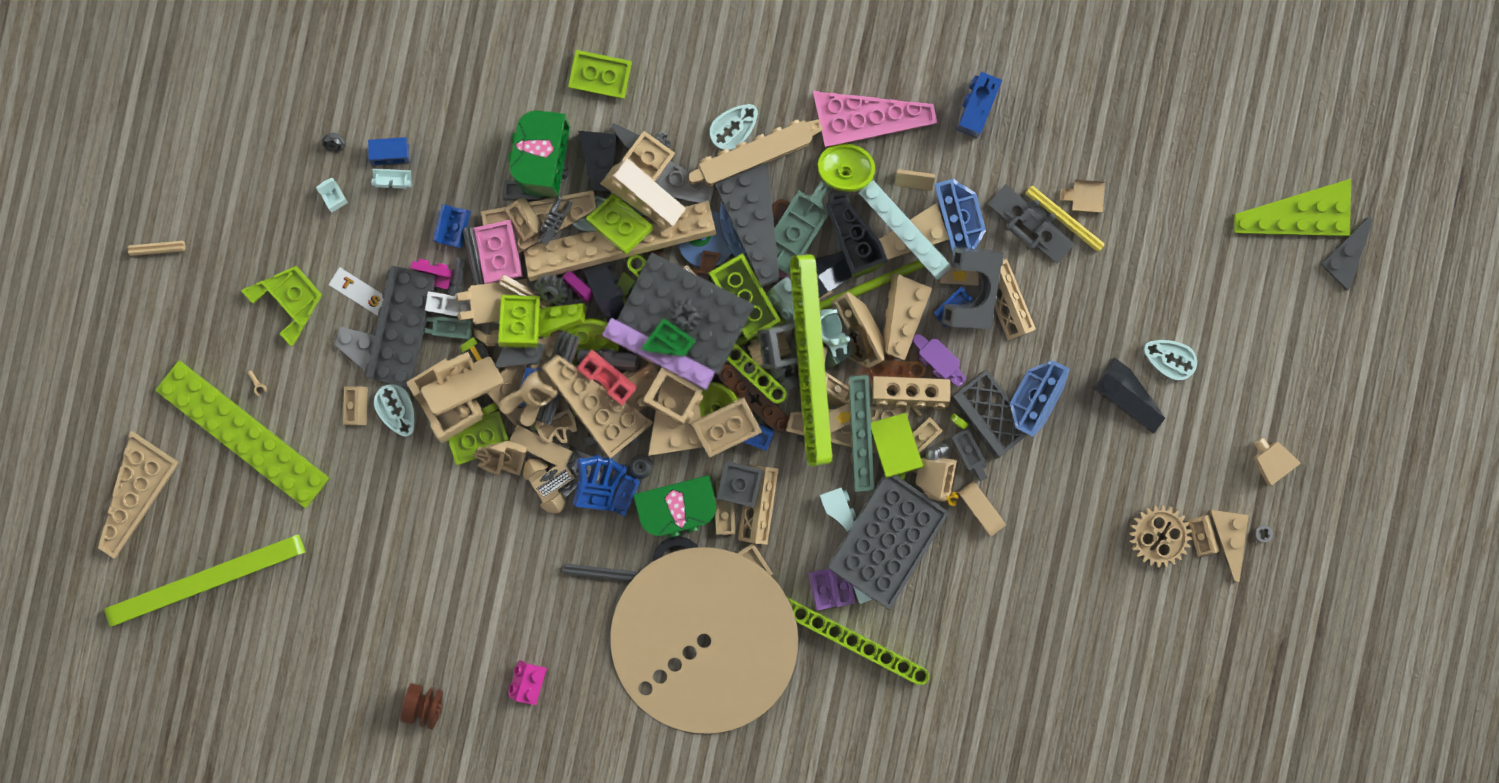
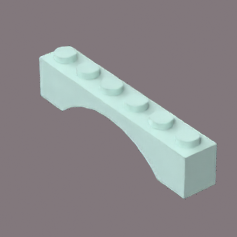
M874 180L859 192L861 197L937 280L952 268L947 260Z
M842 487L821 494L820 498L825 512L842 524L848 532L854 523V519L857 517L854 509H849L847 501H850L847 490L843 491ZM853 586L859 604L873 600Z

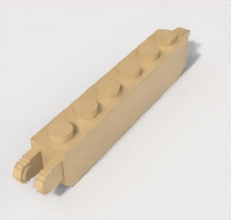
M819 119L805 122V120L801 122L799 120L792 121L788 124L789 127L782 129L778 127L772 130L770 135H759L753 138L754 141L747 144L745 141L736 145L734 150L729 151V149H725L719 152V156L715 158L709 156L702 159L698 169L689 173L688 182L694 185L704 181L705 185L712 187L725 179L809 146L812 137L820 133L823 127L820 125Z

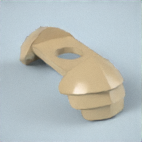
M540 458L528 459L523 466L524 480L529 479L530 483H532L547 472L545 469L548 468V465ZM558 490L545 499H542L538 494L542 501L540 504L541 508L548 513H560L566 506V497L562 492H558Z

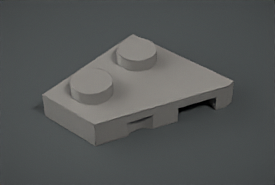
M340 327L335 345L365 371L366 365L370 361L371 355L369 351L374 343L375 336Z

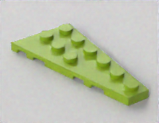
M1351 179L1234 214V234L1350 236Z

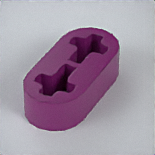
M568 271L561 277L563 282L568 284V287L586 303L594 297L593 292L572 272Z

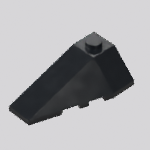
M844 197L826 204L851 274L855 279L875 271L888 262L880 240Z
M843 251L815 258L819 298L853 276Z
M1114 358L1092 389L1152 433H1155L1165 420L1164 415L1132 370Z

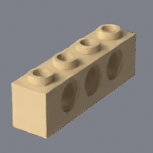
M873 376L871 382V404H876L878 407L895 405L898 408L914 406L915 408L923 409L928 406L934 407V409H944L950 403L949 379ZM887 390L895 391L896 395L890 396ZM906 391H913L915 396H908ZM925 392H932L934 394V397L930 398L926 396Z

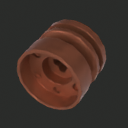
M410 683L405 695L400 722L414 725L418 717L420 718V727L423 728L428 720V729L433 730L442 711L443 690L438 689L435 697H433L434 688H430L427 694L423 695V685Z

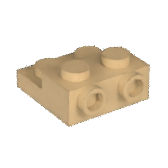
M643 131L622 161L625 159L630 160L656 182L675 153Z

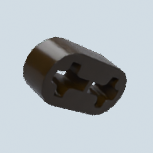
M860 325L849 327L846 330V336L850 338L848 342L853 358L856 361L862 362L868 359L872 353L865 330ZM853 332H857L858 336H853ZM859 350H863L864 354H860Z

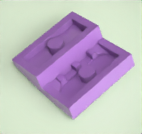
M829 569L808 573L815 610L856 603L853 586Z

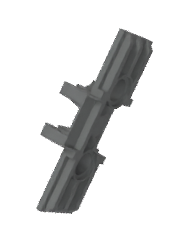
M1005 184L988 205L1009 222L1005 229L1007 231L1010 230L1024 242L1030 251L1037 246L1058 264L1075 243L1051 224L1056 216L1053 213L1048 214L1039 206L1040 202L1037 199L1029 205ZM1015 206L1022 209V215L1019 217L1012 215L1011 210ZM1016 221L1022 223L1037 236L1036 240L1033 241L1015 225ZM1047 231L1051 234L1049 242L1042 241V232Z
M561 331L552 356L549 357L547 362L556 355L560 357L563 355V359L572 365L580 337ZM559 390L550 402L539 408L536 420L551 426L559 400L564 399Z

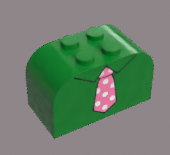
M533 110L525 113L519 119L516 132L512 134L511 143L513 144V149L509 151L508 162H510V172L514 180L525 194L555 199L559 195L571 129L566 114Z
M710 475L634 494L641 525L648 533L657 536L668 534L669 537L680 535V531L686 529L688 533L697 531L699 526L708 523L716 512V500Z

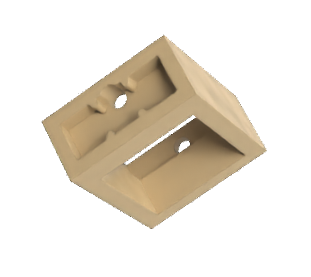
M662 367L642 402L683 425L685 421L689 423L694 412L691 410L694 405L698 406L703 398L701 392L703 390ZM666 376L695 392L682 417L653 401Z

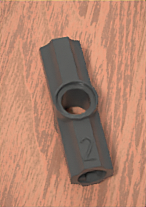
M579 349L578 366L591 350ZM613 349L593 350L617 370H636L637 354L616 352Z

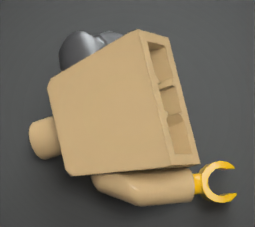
M941 442L933 448H929L926 456L921 458L923 468L911 472L917 474L916 484L921 487L929 499L941 502L948 501L949 505L955 506L957 501L951 498L959 499V494L951 492L957 461L942 458L950 452V446L947 443Z

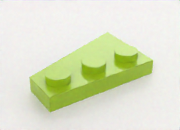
M580 303L540 308L538 338L541 336L546 338L551 336V333L554 331H564L583 324L587 311L586 305Z

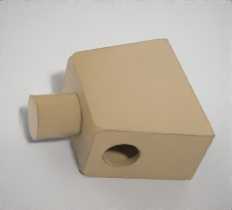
M1264 437L1254 443L1260 451L1254 457V461L1267 485L1272 486L1301 464L1279 442H1273L1269 445Z

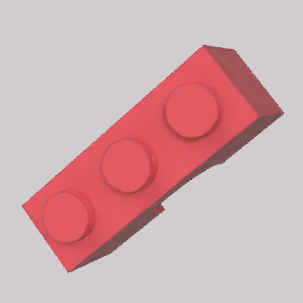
M592 349L577 367L591 381L595 379L604 385L608 390L607 394L621 405L627 401L636 389L637 385Z

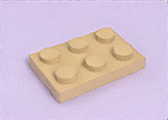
M744 397L692 422V426L709 458L761 433V429Z

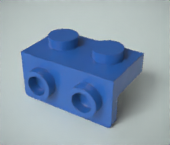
M442 204L438 214L439 218L434 231L433 241L462 248L465 239L463 228L468 226L471 211Z

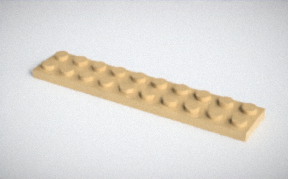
M709 201L686 206V209L676 223L668 229L659 227L649 217H643L653 226L654 230L627 255L598 231H588L552 240L548 245L540 243L524 250L528 278L530 281L538 280L540 276L545 277L546 274L549 276L558 275L716 235Z

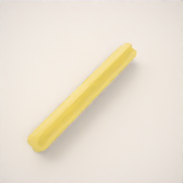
M1034 186L1029 187L1026 191L1027 196L1032 200L1037 199L1043 209L1050 214L1053 213L1058 221L1095 251H1101L1104 247V243Z

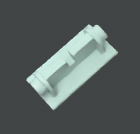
M372 169L373 178L371 185L375 186V188H389V186H392V188H403L406 190L412 187L411 170Z

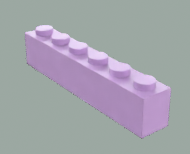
M613 318L610 319L603 333L605 338L668 369L705 390L708 389L715 375V371L686 356L677 357L644 352L641 348L649 337Z

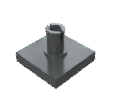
M725 461L717 499L754 507L763 470Z

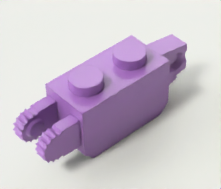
M920 334L914 335L912 342L920 350L917 353L920 356L918 360L925 366L930 365L934 369L932 373L938 379H949L957 387L961 386L965 382L966 377L958 368L960 366L959 359L938 339L928 341Z

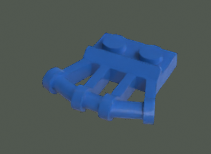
M594 455L587 459H577L579 482L576 484L577 490L573 505L609 511L615 488L626 473L627 467L624 464L617 463L613 458H602L600 455ZM592 465L590 476L587 482L586 466ZM603 465L604 469L600 483H596L600 467ZM614 469L616 473L608 483L611 470Z

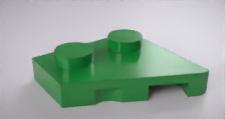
M663 318L641 349L644 352L685 357L694 345L695 340Z

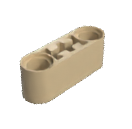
M974 481L958 492L990 537L1006 526L1003 519Z

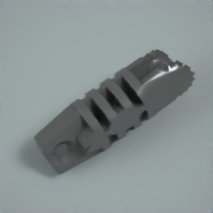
M557 195L540 228L542 232L538 240L548 245L552 236L555 237L573 204V202L567 201L561 212H557L562 202V197Z

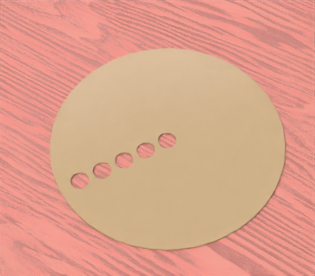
M708 547L688 548L672 552L653 561L640 571L626 587L616 606L612 620L611 652L616 672L625 690L635 703L651 717L672 728L686 732L720 733L739 728L754 721L779 699L790 681L796 664L798 631L794 612L784 591L762 567L744 556L724 549ZM701 634H707L711 638V644L706 648L700 647L697 643V638ZM686 646H693L697 652L696 657L691 660L686 659L682 654L683 649ZM671 658H678L681 661L682 667L679 671L674 672L668 668V661ZM656 670H664L666 672L667 680L664 683H657L653 679V674ZM644 681L649 682L653 687L652 692L649 695H642L639 692L640 683Z

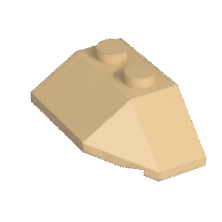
M849 292L832 300V310L836 309L838 312L837 315L841 321L842 333L846 335V330L849 327L860 325L864 328L871 347V356L862 362L856 361L852 355L848 358L864 365L866 368H870L883 361L884 338L866 304ZM853 332V336H858V333ZM859 350V353L864 354V351Z

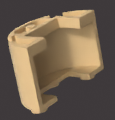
M446 358L406 382L414 397L422 406L431 422L430 425L441 443L446 442L482 420L481 416L484 415L476 399L464 403L470 411L467 418L461 419L454 409H450L437 416L433 415L421 392V388L437 380L433 368L447 362Z

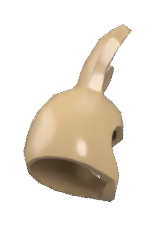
M534 371L525 379L519 391L510 394L501 401L499 409L502 413L508 414L524 401L527 404L520 414V421L524 426H530L535 422L539 408L550 402L557 395L558 389L544 371Z

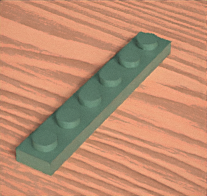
M869 375L848 376L854 491L874 490Z

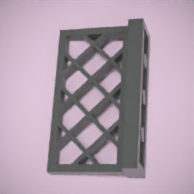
M985 370L950 397V401L967 423H969L970 427L995 459L1003 456L1009 449L1028 435L1026 433L1015 434L1014 418L1013 420L1003 418L1004 408L1011 409V400L988 370ZM984 376L990 382L989 389L979 388L980 379ZM968 389L976 390L975 401L968 400L963 393ZM979 391L989 392L988 403L978 401ZM992 393H999L1002 397L1001 404L991 403ZM977 404L987 405L986 416L978 414ZM991 406L1000 407L999 418L990 416ZM989 419L999 420L998 431L991 430L988 427ZM1002 421L1012 422L1011 433L1001 432ZM1001 434L1011 436L1010 444L1006 447L1000 442Z

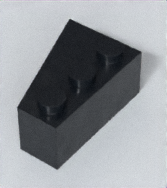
M578 131L591 189L594 192L611 194L612 192L600 183L611 168L615 166L617 134Z
M610 261L583 268L597 303L608 323L611 318L617 321L625 305L622 299L625 295L621 287H617L615 284L618 283V279L615 273H611L609 270L612 268Z

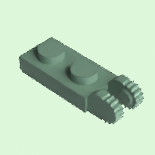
M427 317L426 322H433V329L425 328L424 333L432 334L433 336L471 339L472 320L459 321L456 318Z

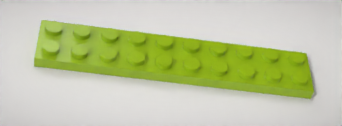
M181 360L175 364L156 388V392L305 509L308 508L330 480V477Z

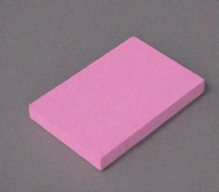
M511 220L473 228L485 284L499 282L503 275L512 279L523 277Z

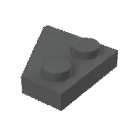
M538 343V348L503 347L496 367L539 364L546 346Z

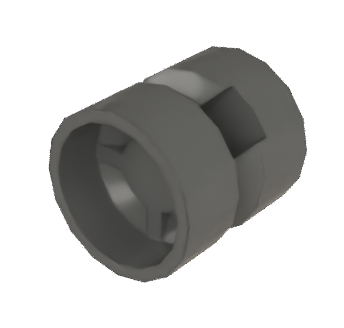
M790 364L773 368L768 372L787 392L800 384L798 376L792 374L793 368ZM777 389V391L779 392V394H780V395H783L782 390Z

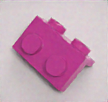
M419 258L418 262L412 261L411 269L414 271L437 276L435 287L449 288L452 270L448 269V265L437 263L436 266L429 265L428 260Z
M519 660L514 669V678L509 686L508 696L518 702L536 705L547 668Z

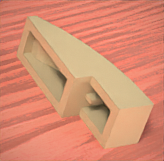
M520 425L516 426L509 440L510 442L527 447L528 452L555 465L561 462H565L567 465L573 451L553 441L551 443L546 442L537 433Z

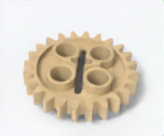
M1153 505V511L1146 508L1147 514L1139 512L1141 518H1134L1137 524L1130 526L1135 530L1134 532H1129V535L1134 536V539H1131L1129 542L1135 543V546L1131 549L1138 550L1136 556L1140 557L1143 555L1142 562H1146L1149 559L1150 566L1156 562V567H1160L1161 562H1163L1165 567H1168V561L1175 565V558L1182 560L1180 554L1187 555L1184 548L1191 547L1187 544V540H1192L1191 537L1187 536L1192 530L1186 529V526L1190 523L1183 522L1185 516L1178 517L1179 510L1172 513V507L1170 506L1165 511L1164 505H1161L1160 510H1158L1156 505ZM1159 517L1162 519V526L1156 528L1154 520ZM1171 522L1170 526L1165 530L1167 523ZM1173 528H1176L1178 531V536L1175 539H1172L1169 535ZM1158 532H1159V533H1162V532H1163V534H1162L1163 537H1164L1163 540H1161V539L1158 540V538H1159V537L1157 536V533H1158ZM1149 533L1152 540L1150 543L1145 544L1143 536ZM1157 541L1154 549L1151 551V546ZM1162 544H1165L1167 546V552L1161 555L1159 553V547Z

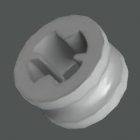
M1261 525L1256 528L1255 537L1260 542H1269L1273 537V531L1269 526ZM1264 528H1266L1269 536L1261 539L1259 531L1261 529L1264 531Z

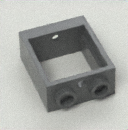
M795 321L757 330L764 368H779L798 362V356L780 359L776 333L792 329L797 355Z

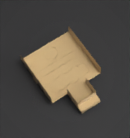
M1074 180V189H1060V200L1073 201L1072 211L1103 213L1105 182Z

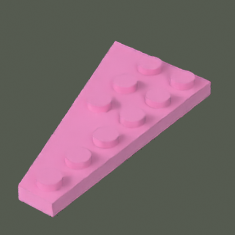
M813 91L820 126L822 125L823 127L821 133L825 148L937 124L933 104Z

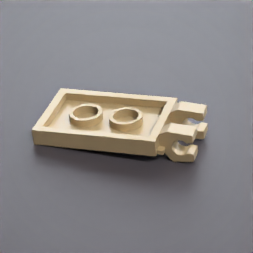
M527 279L515 280L528 287ZM499 282L469 286L468 292L455 294L456 302L470 300L471 311L459 312L458 320L472 319L475 324L500 321L501 295L517 294L499 285Z

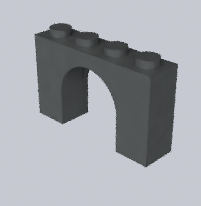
M954 247L951 266L960 270L977 271L981 279V287L977 297L968 304H945L942 323L951 327L991 329L994 320V307L997 301V289L1000 283L1003 253L992 249Z

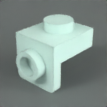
M333 178L323 181L316 187L331 212L348 203L339 185Z

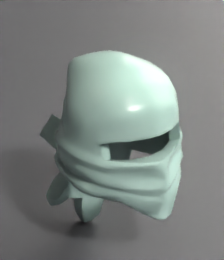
M820 310L823 344L825 343L829 346L834 357H836L835 350L838 348H843L844 354H847V342L850 341V338L842 333V325L837 315V310Z

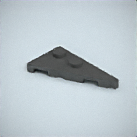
M1367 217L1320 264L1345 290H1349L1373 221L1370 217Z

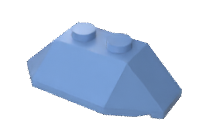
M954 179L935 183L937 203L949 238L948 244L952 254L954 247L976 248L986 231L976 193Z
M1051 360L1048 363L1027 370L1010 402L1015 427L1018 430L1034 437L1045 425L1064 390L1070 371L1069 368Z

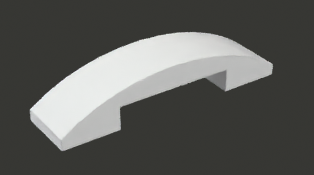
M428 291L425 311L458 317L459 312L471 311L470 300L456 302L455 296Z

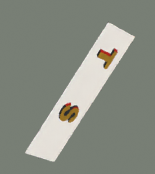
M339 267L329 285L378 316L379 308L383 303L382 293Z

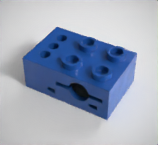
M982 71L978 76H974L969 89H972L971 94L967 93L962 104L965 109L957 126V131L975 138L979 137L1002 83L1001 79Z

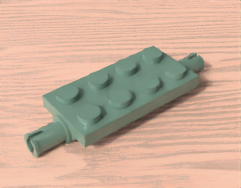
M822 181L819 182L812 195L808 196L798 190L774 229L778 269L791 276L790 259L793 256L804 255L829 215L828 209L822 205V199L831 187L826 184L823 190H821L825 184Z

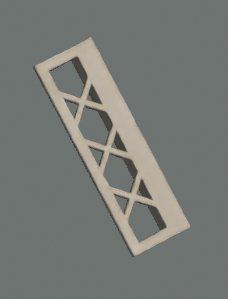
M1004 259L998 285L1003 294L1001 298L997 297L994 308L1007 340H1011L1036 329L1007 259ZM1004 305L1009 308V316L1003 313ZM1011 323L1016 325L1018 333L1012 335L1010 330Z
M749 464V467L762 469L763 473L755 506L743 505L738 540L768 545L778 469ZM752 508L754 514L753 517L750 519L748 514L749 510ZM748 527L751 529L750 538L745 537Z

